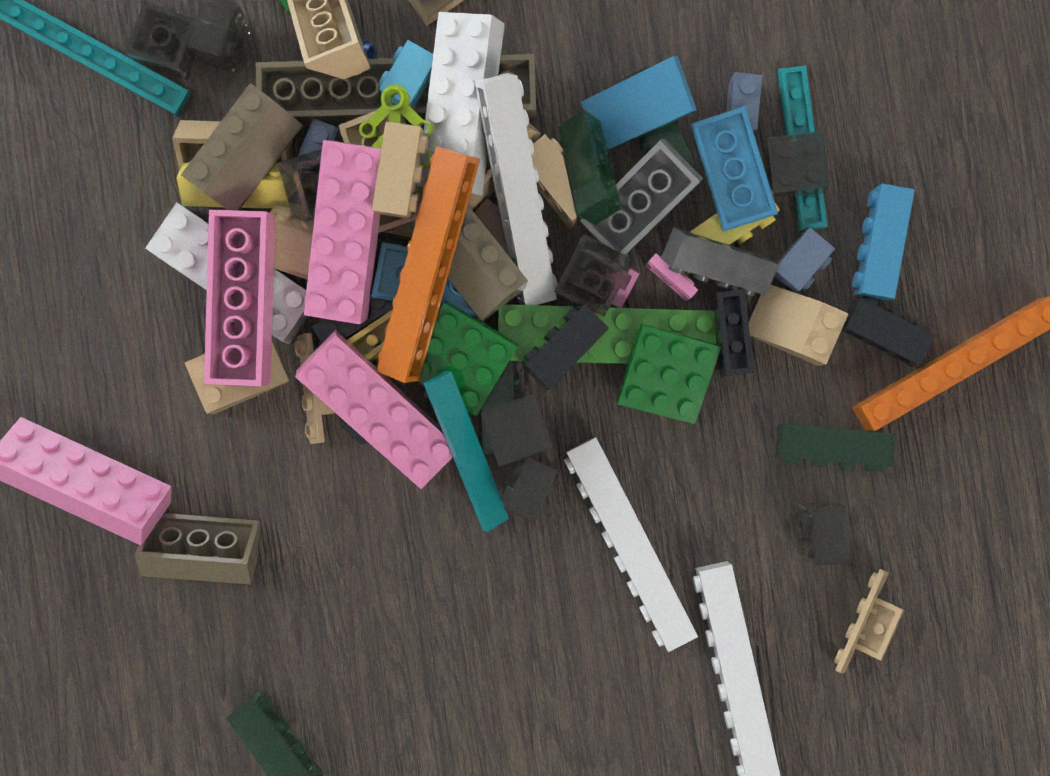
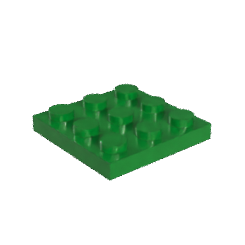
M446 300L438 312L418 382L423 384L445 371H451L466 410L477 416L519 344Z
M641 323L616 403L695 424L721 346Z

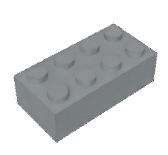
M665 138L661 139L580 221L619 261L703 178Z

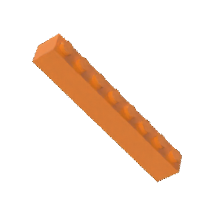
M437 146L430 160L429 176L422 190L421 206L415 216L413 236L407 246L406 262L400 272L398 292L393 299L391 318L385 329L386 337L383 348L378 355L379 363L376 371L403 383L420 380L480 163L479 158Z
M1050 296L1038 298L852 406L851 408L864 430L876 431L1050 330Z

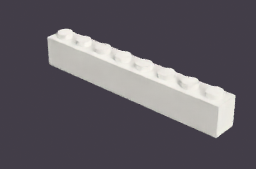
M508 73L475 81L507 253L528 280L526 288L516 295V300L521 305H539L557 299L555 290L558 288V284L551 269L553 255L550 248L547 247L546 237H548L549 233L541 210L544 209V204L537 190L536 183L539 182V175L532 162L531 155L534 154V146L532 140L528 137L526 128L529 125V118L522 105L521 97L524 95L522 82L518 79L517 75Z
M594 437L566 451L568 458L564 459L571 474L577 473L581 482L576 485L583 499L589 497L593 505L589 510L596 524L600 521L602 522L606 531L601 534L608 548L614 546L619 555L614 559L621 573L627 571L631 581L627 582V585L633 597L639 595L644 605L639 608L646 622L652 620L656 628L652 634L658 646L664 645L667 651L670 652L697 638L698 636L597 438Z
M725 561L695 568L697 576H693V583L696 593L701 592L703 603L699 604L702 619H707L709 630L705 631L708 646L713 647L715 657L711 658L715 674H720L722 683L717 685L721 701H726L728 711L724 712V718L727 728H732L734 738L730 739L733 755H738L740 765L736 766L737 775L780 776L732 564Z

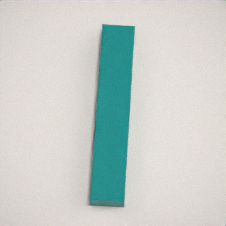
M806 65L782 68L777 71L798 232L805 231L809 227L813 230L824 229L828 225Z
M445 371L423 384L483 531L489 532L509 519L453 374L451 371Z

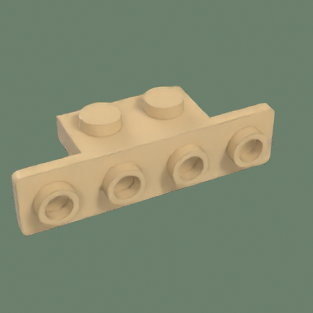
M311 333L297 336L295 352L300 358V366L314 352ZM303 384L302 408L306 411L307 423L305 424L306 437L310 440V444L324 443L322 415L335 414V412Z
M882 569L879 570L878 574L875 572L872 574L868 583V588L871 589L867 599H861L856 611L860 614L856 624L851 623L845 636V638L849 639L845 649L840 648L835 657L834 663L837 664L835 671L839 673L846 672L855 649L882 661L902 617L903 609L878 598L889 574Z

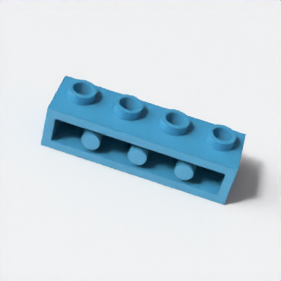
M882 183L870 191L867 199V207H870L869 216L865 218L862 226V233L865 234L864 243L860 245L857 253V260L860 261V265L852 281V287L855 288L854 296L869 297L881 301L895 299L915 189Z

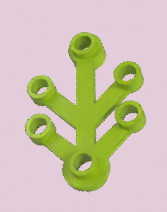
M392 84L383 90L381 95L382 105L369 120L363 121L360 124L359 132L364 138H375L379 133L378 126L388 116L389 122L402 124L403 115L413 126L421 127L423 124H427L428 132L425 136H428V138L433 135L434 126L430 121L423 120L409 105L410 95L408 91L401 85ZM395 95L400 96V102L397 105H394L392 102ZM371 124L373 131L370 135H367L365 128ZM384 133L371 147L382 148ZM429 150L426 152L429 157L427 163L423 164L420 161V165H423L424 168L430 167L433 153Z

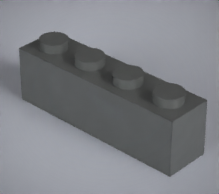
M673 227L661 257L662 260L669 264L668 269L675 273L684 275L685 271L693 273L692 276L704 282H708L709 278L714 279L716 284L727 289H731L732 285L739 287L738 290L744 289L745 294L754 296L755 292L763 295L767 294L779 264L766 256Z

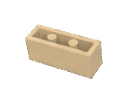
M385 122L372 211L375 213L412 219V213L417 212L419 195L415 194L417 183L422 182L424 166L420 165L421 155L426 154L428 148V136H425V131L421 127Z

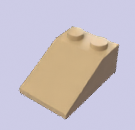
M544 134L533 143L534 154L531 155L533 166L536 167L539 175V182L536 183L537 190L571 230L575 227L577 217L564 158L561 154L563 149L554 138L550 140Z
M770 285L767 294H760L748 321L749 333L755 339L814 365H826L848 313L821 301Z
M273 341L271 351V384L267 386L204 384L205 354L185 362L206 414L219 413L290 381Z

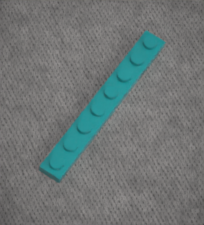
M0 0V20L179 117L192 94L189 90L24 0Z

